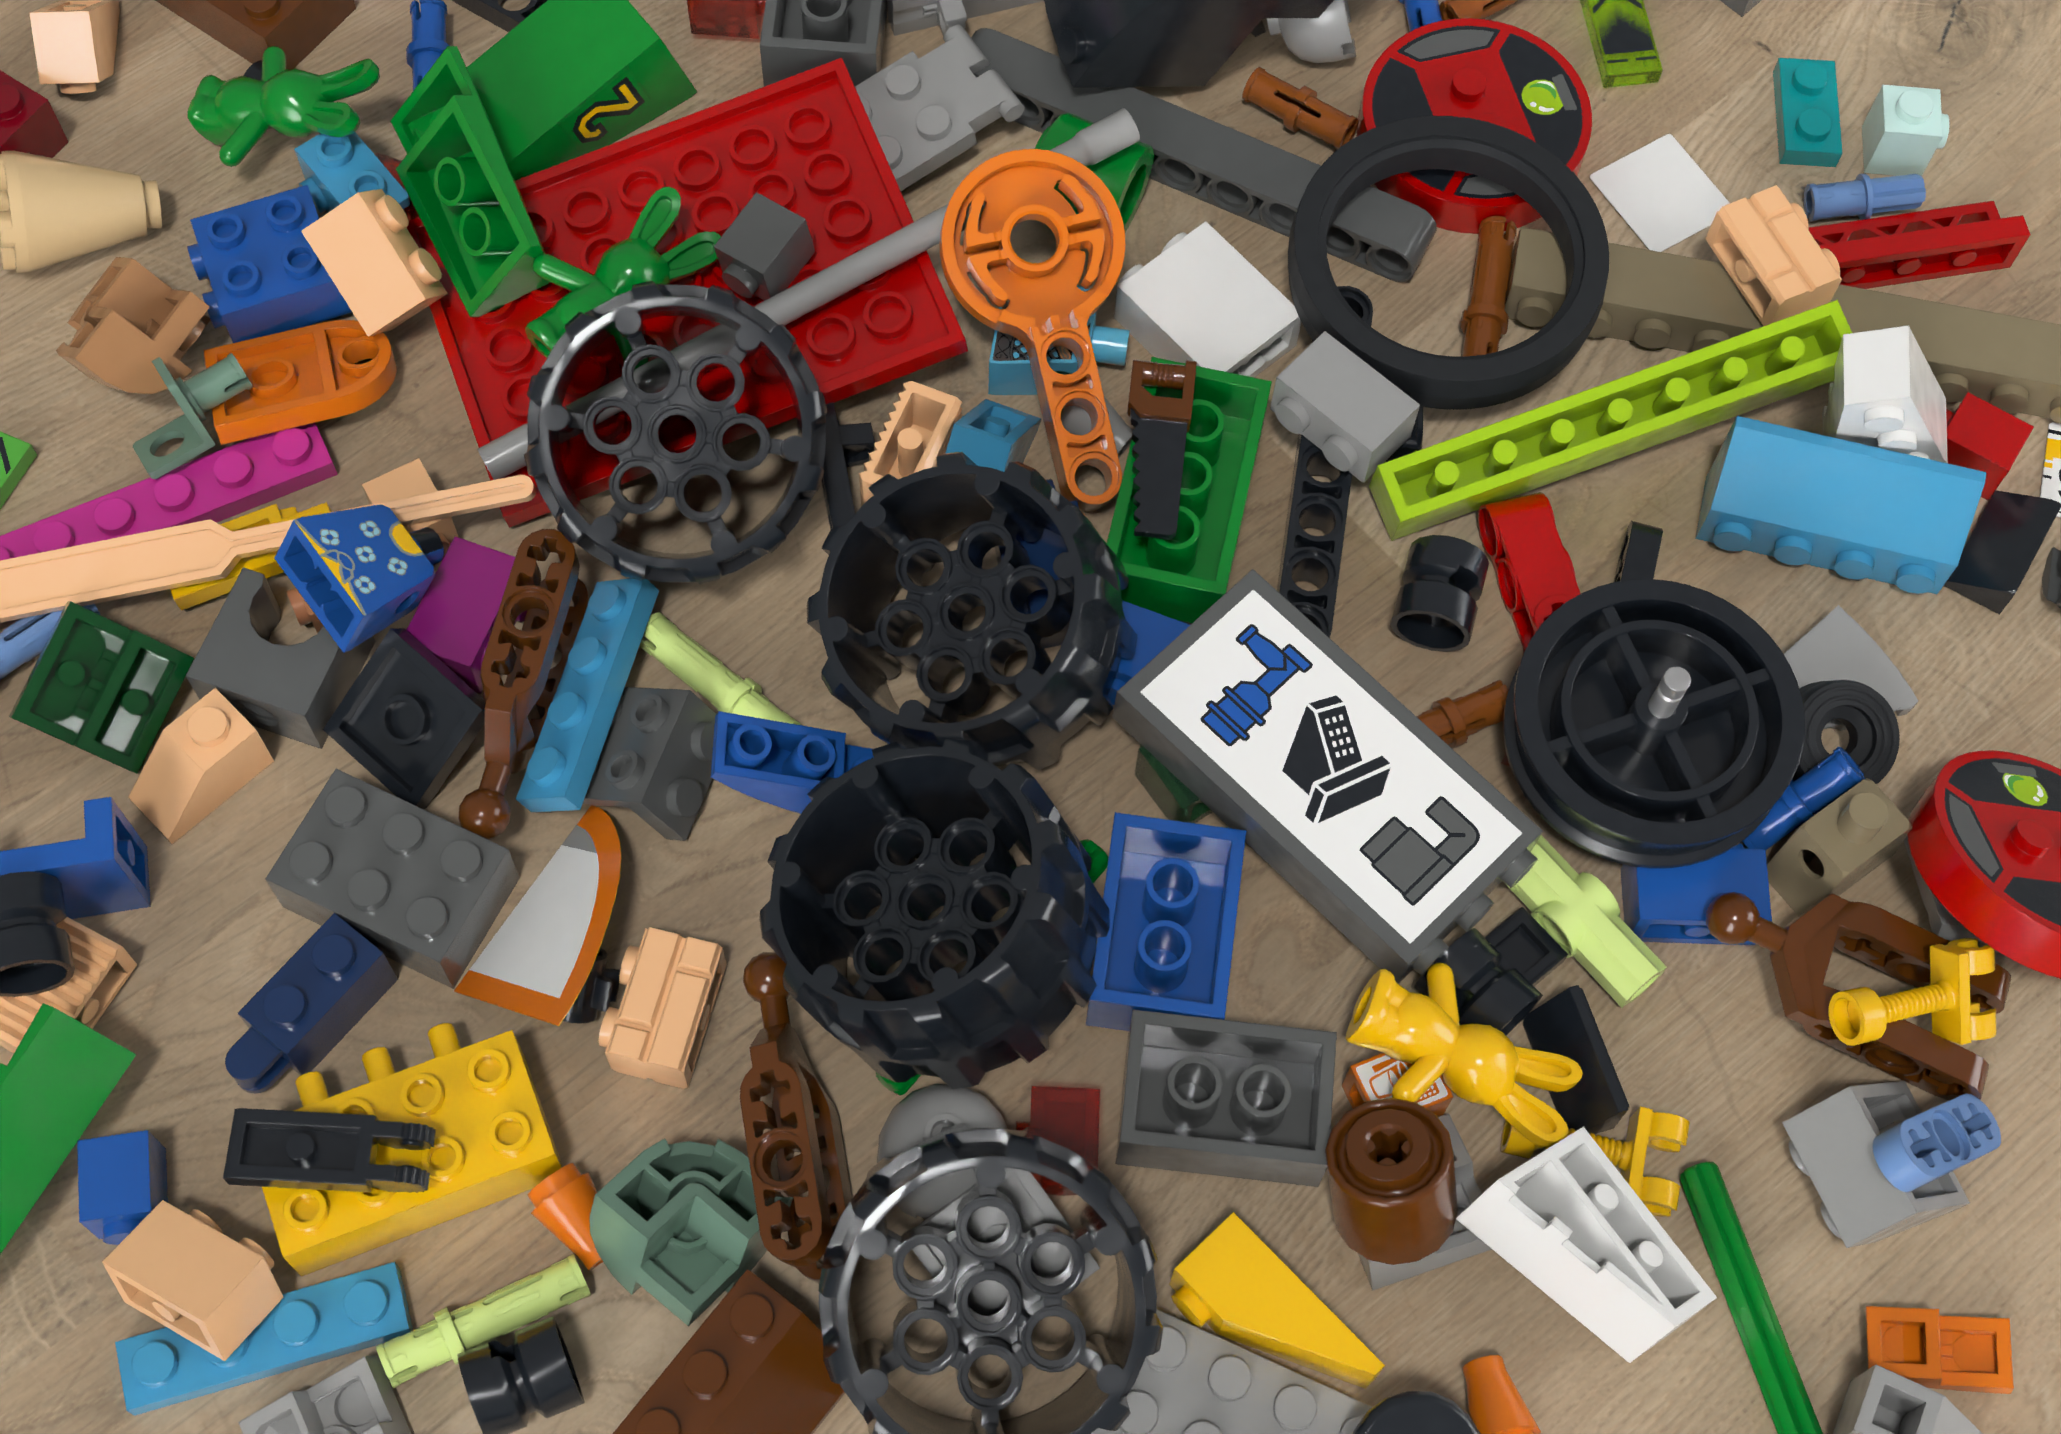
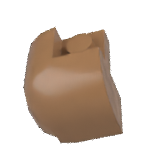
M116 257L67 322L77 330L69 345L63 342L56 352L88 378L111 389L127 393L155 394L168 388L152 361L160 357L174 379L181 377L183 380L193 370L180 360L211 321L205 315L210 306L191 291L170 288L135 259Z

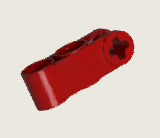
M1541 492L1483 504L1479 507L1478 526L1482 544L1492 560L1497 574L1501 597L1511 613L1523 646V652H1525L1531 638L1541 624L1555 610L1581 594L1576 582L1572 560L1567 550L1563 547L1556 529L1551 504L1545 494Z

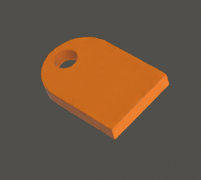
M355 320L322 322L203 350L206 369L226 358L228 354L233 353L253 385V388L242 391L212 409L214 427L221 445L360 411L379 400L389 390L395 380L397 371L396 361L387 336L382 332L368 337L360 323ZM364 359H372L371 361L363 364H355L358 361Z

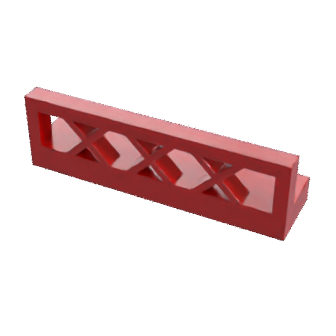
M1994 201L1815 226L1808 229L1820 248L1829 249L1837 258L1840 266V277L1842 278L1840 285L1862 289L2010 268L2031 235L2023 215L2000 218Z

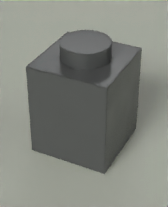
M757 192L714 245L723 272L722 279L733 291L745 298H751L755 295L764 301L786 290L815 253L806 219Z

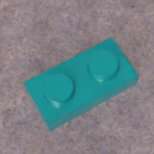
M1778 58L1773 70L1779 164L1836 167L1843 152L1835 61Z

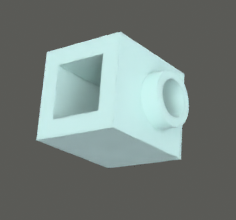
M1882 85L1862 125L1864 173L1893 176L1923 175L1936 149H1942L1945 146L1949 133L1948 114H1942L1940 89Z

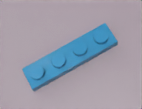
M629 578L596 583L516 800L530 812L581 810L659 590L648 579L639 581Z
M392 1262L282 1294L284 1298L226 1361L221 1360L167 1327L116 1341L115 1345L126 1410L136 1416L373 1347L413 1331L399 1266L396 1262Z

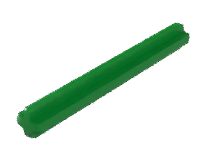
M1714 1162L1695 1164L1680 1174V1181L1777 1433L1823 1434L1719 1167Z

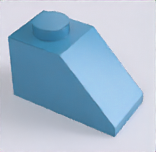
M985 399L954 423L946 453L963 452L978 466L1005 472L1009 462H1024L1038 431L1041 418Z

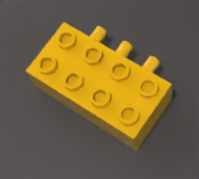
M451 1023L438 1024L432 1027L427 1034L435 1058L396 1073L387 1048L376 1047L370 1049L362 1055V1062L369 1083L331 1097L328 1095L322 1073L317 1071L308 1072L296 1079L295 1084L302 1107L293 1111L376 1115L380 1121L420 1123L421 1125H428V1127L436 1129L434 1147L430 1149H395L378 1144L377 1165H409L421 1168V1170H427L430 1173L427 1191L418 1193L388 1192L372 1187L371 1192L262 1187L282 1256L301 1277L533 1189L545 1178L563 1167L525 1056L513 1030L461 1048L454 1026Z

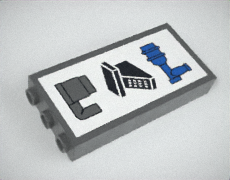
M1253 569L1116 693L1112 718L1226 825L1232 829L1246 830L1245 842L1380 969L1390 971L1398 984L1413 969L1421 976H1424L1430 966L1434 964L1433 962L1438 957L1441 958L1449 950L1450 947L1443 940L1458 925L1466 932L1471 930L1494 904L1488 895L1502 881L1510 888L1514 887L1538 861V858L1531 851L1543 830Z

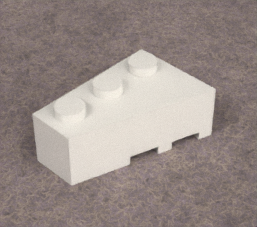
M1909 325L1843 334L1834 367V383H1830L1828 390V406H1824L1822 413L1823 435L1948 463L1946 397Z
M1584 1127L1499 1178L1456 1218V1220L1629 1363L1663 1340L1717 1298Z

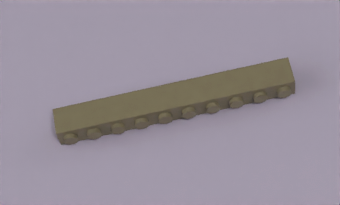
M1521 227L1512 252L1505 311L1510 320L1520 321L1522 324L1531 327H1542L1554 317L1565 300L1567 288L1566 265L1562 250L1553 232ZM1608 243L1609 273L1603 305L1588 337H1609L1636 342L1646 348L1663 347L1691 353L1763 327L1722 263ZM1839 285L1831 302L1838 300L1852 333L1909 325L1946 397V403L1962 402L1967 392L2009 414L2023 413L2050 418L2061 424V324L1846 285Z

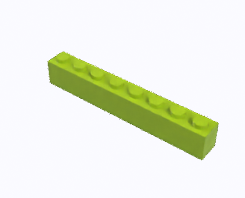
M1838 300L1377 465L1369 488L1389 537L1393 541L1476 511L1483 504L1512 498L1832 382L1835 379L1834 367L1843 334H1850L1852 331Z

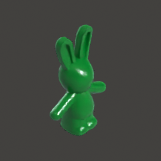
M271 46L264 50L262 56L261 80L246 76L234 77L227 81L221 80L214 75L203 77L196 89L195 96L190 102L187 117L195 130L205 139L215 145L222 146L219 151V158L224 165L229 167L237 166L266 131L271 128L293 138L307 137L316 132L337 138L353 134L360 125L358 113L348 104L334 101L370 90L378 83L380 78L379 67L371 59H364L340 70L323 75L299 69L286 70L285 52L277 46Z
M663 187L650 197L643 208L629 238L612 245L604 252L594 275L549 254H540L534 259L533 270L539 277L571 292L562 297L550 310L527 323L525 332L528 339L547 358L556 342L566 332L565 324L578 312L585 313L619 294L631 291L635 284L654 281L656 284L669 285L672 282L689 277L712 266L718 261L714 245L721 236L716 232L697 233L660 255L655 249L679 217L681 197L674 188ZM617 331L613 334V337L625 361L633 350L629 341ZM644 358L638 362L635 369L648 363L649 358Z

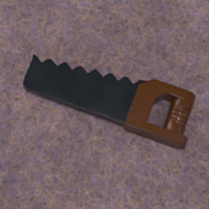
M1133 360L1127 414L1130 417L1131 425L1135 427L1132 430L1131 437L1135 442L1132 448V456L1136 458L1133 462L1132 471L1137 475L1133 479V488L1137 490L1133 497V504L1138 507L1133 517L1134 521L1138 523L1134 529V536L1172 539L1176 535L1186 433L1190 430L1197 361L1186 360L1185 365ZM1142 386H1162L1163 388L1182 390V399L1152 396Z

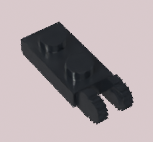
M237 1108L234 1111L223 1179L229 1185L353 1192H371L373 1187L388 1192H424L428 1190L430 1173L427 1170H421V1168L409 1165H377L378 1144L395 1149H430L434 1147L436 1129L428 1127V1125H421L420 1123L380 1121L376 1115Z

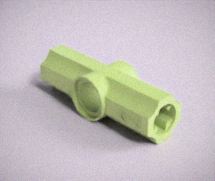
M1541 835L1531 851L1538 858V861L1514 887L1510 888L1508 886V888L1532 912L1531 916L1567 952L1566 958L1573 956L1622 1008L1645 992L1663 974L1667 967L1620 918L1618 902L1607 886L1590 873L1582 872L1578 874Z

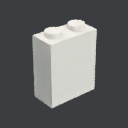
M1206 221L1189 234L1185 232L1177 234L1166 244L1160 255L1145 266L1138 264L1129 269L1117 285L1114 318L1126 330H1130V334L1153 357L1185 363L1186 360L1197 361L1196 366L1254 378L1297 345L1301 320L1295 306Z

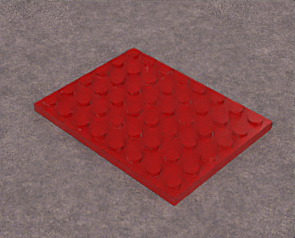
M842 57L515 180L545 253L592 275L595 274L597 265L604 252L612 245L629 238L648 200L656 191L663 187L676 189L681 197L679 217L655 249L660 255L697 233L716 232L722 237L756 192L805 218L815 253L788 288L914 222ZM420 217L409 220L406 228L417 246L429 252L440 268L442 277L439 281L448 294L429 306L478 447L480 448L528 423L530 399L526 394L532 375L538 374L547 358L530 342L525 328L527 323L550 310L562 297L571 291L551 282L480 317H470ZM927 250L784 325L796 338V344L808 363L819 390L823 392L825 404L835 403L968 351L966 339ZM719 261L698 273L669 284L696 285L710 288L712 285L731 290L736 297L753 307L764 301L755 295L751 298H745L733 291L722 279L723 272ZM678 315L661 316L643 321L646 327L644 338L647 345L662 346L668 351L720 325V323L708 319ZM613 335L594 349L580 365L566 391L562 404L563 407L622 376L624 360ZM758 349L754 356L745 357L739 365L742 369L745 383L744 392L739 402L734 405L737 413L755 416L765 425L766 429L796 418L789 390L773 362L761 349ZM652 356V357H648V358H649V361H648V362H650L651 360H653V359H655V358H657V357H653V356ZM712 365L706 367L700 373L697 379V388L704 398L719 402L727 399L732 394L735 388V380L727 368L721 365ZM625 411L595 425L599 438L610 445L625 441L632 429L631 419ZM678 415L669 417L660 427V442L670 452H685L695 442V426L686 417ZM735 424L724 433L722 444L726 445L757 432L749 425ZM584 432L560 444V453L566 475L579 500L609 490L610 476L614 468L620 463L616 454L610 455L596 450L589 444ZM526 466L506 477L517 475L530 477L536 486V495L528 502L500 507L502 516L509 528L551 512L538 490L534 477L528 475ZM643 466L630 468L624 473L621 485L652 472ZM486 467V470H487L488 476H489V478H490V481H491V480H494L493 477L491 476L489 470H488L487 467Z

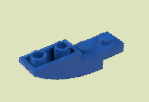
M718 711L714 724L711 778L757 800L801 814L812 801L807 794L826 776L838 778L860 763L873 758L871 748L845 744L846 733Z

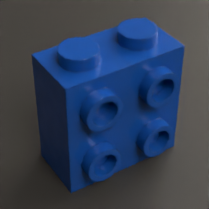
M308 185L190 219L197 244L187 246L189 256L199 281L209 279L213 291L202 294L204 302L210 306L207 310L215 329L226 326L233 343L309 326L352 312L301 232L319 219Z

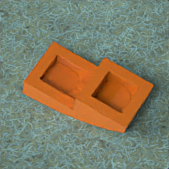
M1866 1306L1868 1369L1874 1365H1879L1927 1388L1982 1393H2012L2014 1385L2010 1318L1939 1316V1309Z

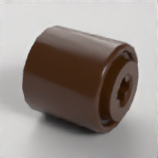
M1396 1098L1367 1101L1346 1112L1331 1129L1325 1149L1337 1231L1348 1247L1368 1260L1390 1265L1417 1262L1438 1251L1453 1233L1458 1214L1454 1154L1448 1130L1433 1112L1416 1102Z

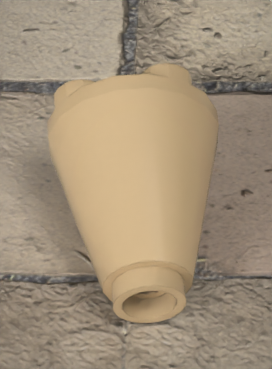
M2 151V154H0V253L3 270L16 269V273L31 272L147 235V229L162 228L161 205L156 180L142 181L140 175L19 151Z

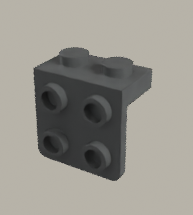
M624 687L583 804L630 808L664 838L686 841L712 781L711 766L716 713L691 690Z

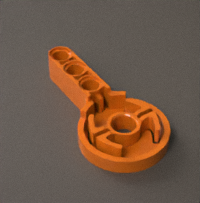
M1014 150L995 156L980 164L966 176L955 190L949 201L940 230L941 265L951 291L960 304L974 318L996 331L1017 338L1026 348L1061 495L1068 501L1076 500L1081 511H1095L1103 507L1117 494L1122 482V471L1087 322L1089 317L1104 303L1119 278L1126 246L1123 219L1109 189L1094 172L1082 163L1061 153L1049 150ZM1057 183H1060L1058 189L1072 201L1079 214H1076L1070 203L1054 189ZM983 204H985V207H984V209H983V212H982V214H981L980 221H979V224H978L979 214H980L981 208H982ZM970 205L969 217L964 230L963 245L960 246L962 226L966 218L967 208ZM1027 220H1036L1047 225L1052 230L1056 239L1055 254L1050 259L1041 263H1030L1021 259L1014 252L1010 242L1011 231L1016 225ZM1087 249L1089 252L1088 264L1085 276L1080 285L1083 288L1088 289L1095 281L1094 286L1086 292L1082 291L1077 287L1084 270L1086 258L1085 251L1081 250ZM968 274H971L976 284L988 296V299L991 303L998 307H1004L1007 301L1009 303L1007 308L998 309L993 307L987 301L986 297L982 293H980L979 290L974 286ZM1056 346H1062L1071 350L1077 359V371L1072 374L1063 375L1052 370L1047 362V350ZM1068 406L1083 408L1091 418L1090 432L1084 435H1075L1068 432L1061 422L1062 409ZM1090 465L1102 472L1106 483L1103 494L1090 496L1078 488L1075 481V473L1078 467Z

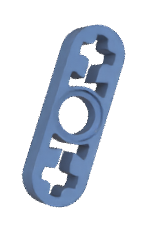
M1963 1094L1906 1119L1877 1135L1873 1140V1153L1878 1167L1886 1179L1897 1189L1903 1192H1911L1997 1149L2001 1144V1133L1988 1107L1976 1096Z

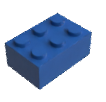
M1115 812L1103 900L1109 908L1110 928L1106 937H1099L1097 939L1092 975L1097 986L1089 999L1086 1019L1087 1026L1129 1031L1133 1010L1225 1020L1246 830Z

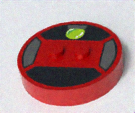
M1475 18L1450 19L1427 24L1412 30L1393 42L1374 63L1365 83L1358 115L1359 123L1356 137L1378 126L1407 118L1423 116L1472 118L1508 128L1528 137L1558 157L1578 176L1591 137L1592 110L1586 88L1573 66L1562 54L1541 38L1513 25L1498 21ZM1445 169L1416 170L1396 174L1374 183L1379 190L1426 210L1433 217L1438 228L1449 231L1479 234V224L1481 221L1492 216L1506 218L1504 231H1506L1507 223L1511 220L1519 228L1542 217L1528 202L1506 187L1489 179L1461 171Z
M1975 751L1957 756L1941 769L1910 813L1909 821L1912 829L1907 835L1911 855L1916 867L1940 903L1976 937L2001 954L2028 968L2061 979V769L2031 757L2005 751Z

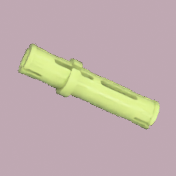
M656 612L650 615L643 635L646 638L642 637L639 648L656 658L669 671L711 702L718 711L801 725L797 720L781 711L768 698L762 695V687L749 677L744 680L739 675L733 673L710 652L679 630L662 613Z
M571 1254L550 1267L498 1289L471 1304L464 1305L451 1312L445 1307L434 1313V1320L402 1336L376 1345V1350L392 1387L396 1388L400 1384L417 1377V1375L451 1360L457 1365L459 1364L457 1354L513 1332L549 1315V1313L561 1307L591 1296V1293L574 1254Z

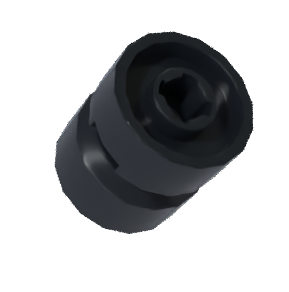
M1429 535L1420 537L1412 542L1402 577L1404 586L1399 590L1390 624L1394 633L1402 640L1416 647L1431 651L1449 652L1466 647L1470 642L1478 611L1476 601L1480 599L1489 566L1486 554L1477 546L1451 536Z
M29 871L0 875V996L18 997L50 991L65 984L73 977L75 969L70 936L64 929L56 926V924L66 918L62 884L55 876Z
M1473 928L1449 946V950L1441 958L1438 957L1433 963L1441 962L1447 964L1453 971L1460 1025H1490L1507 1036L1530 1013L1543 995L1516 968L1503 970L1500 967L1502 954L1476 928ZM1426 973L1419 978L1414 988L1420 994L1429 997Z
M554 1317L515 1331L513 1343L509 1346H505L494 1339L457 1354L464 1385L483 1434H510L527 1427L530 1413L537 1411L545 1418H550L585 1403L570 1354Z

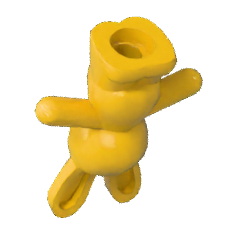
M1435 963L1428 969L1427 985L1429 997L1409 992L1395 981L1394 975L1386 969H1380L1372 976L1355 1004L1352 1019L1346 1032V1040L1363 1048L1383 1052L1395 1060L1413 1064L1394 1084L1392 1098L1417 1102L1442 1075L1445 1084L1457 1097L1470 1103L1493 1106L1514 1128L1532 1143L1543 1147H1551L1567 1137L1568 1126L1562 1116L1555 1109L1531 1095L1515 1082L1553 1092L1567 1091L1573 1088L1582 1078L1583 1072L1577 1062L1560 1054L1514 1046L1502 1031L1490 1025H1460L1454 974L1447 964Z

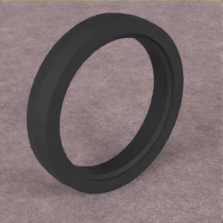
M1456 116L1407 118L1378 126L1353 138L1334 152L1316 171L1305 189L1290 231L1288 247L1289 286L1298 316L1313 341L1326 331L1419 403L1421 407L1444 410L1484 408L1506 403L1541 387L1564 369L1580 350L1595 325L1603 305L1609 273L1608 238L1603 219L1586 187L1570 168L1540 144L1508 128L1472 118ZM1425 169H1445L1470 173L1489 179L1506 187L1528 202L1551 228L1560 245L1566 265L1567 288L1565 300L1554 317L1540 331L1523 342L1498 352L1477 356H1443L1403 346L1382 335L1363 321L1352 310L1336 286L1329 267L1326 241L1328 232L1337 215L1358 193L1382 179L1400 173Z

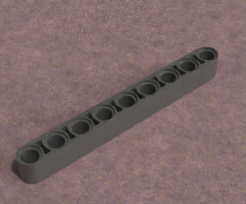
M980 28L974 32L971 37L990 62L989 66L975 72L974 75L978 77L992 69H995L1025 108L1023 114L1014 122L1043 133L1059 115L1064 113H1071L1096 123L1114 112L1125 108L1132 116L1138 128L1140 142L1152 146L1154 150L1150 179L1287 237L1290 236L1293 219L1305 189L1321 165L1133 87L1073 88L1064 62L1059 56L993 29ZM1369 186L1350 200L1337 215L1327 235V253L1389 280L1405 282L1410 280L1417 270L1437 231V224L1433 217L1421 207Z

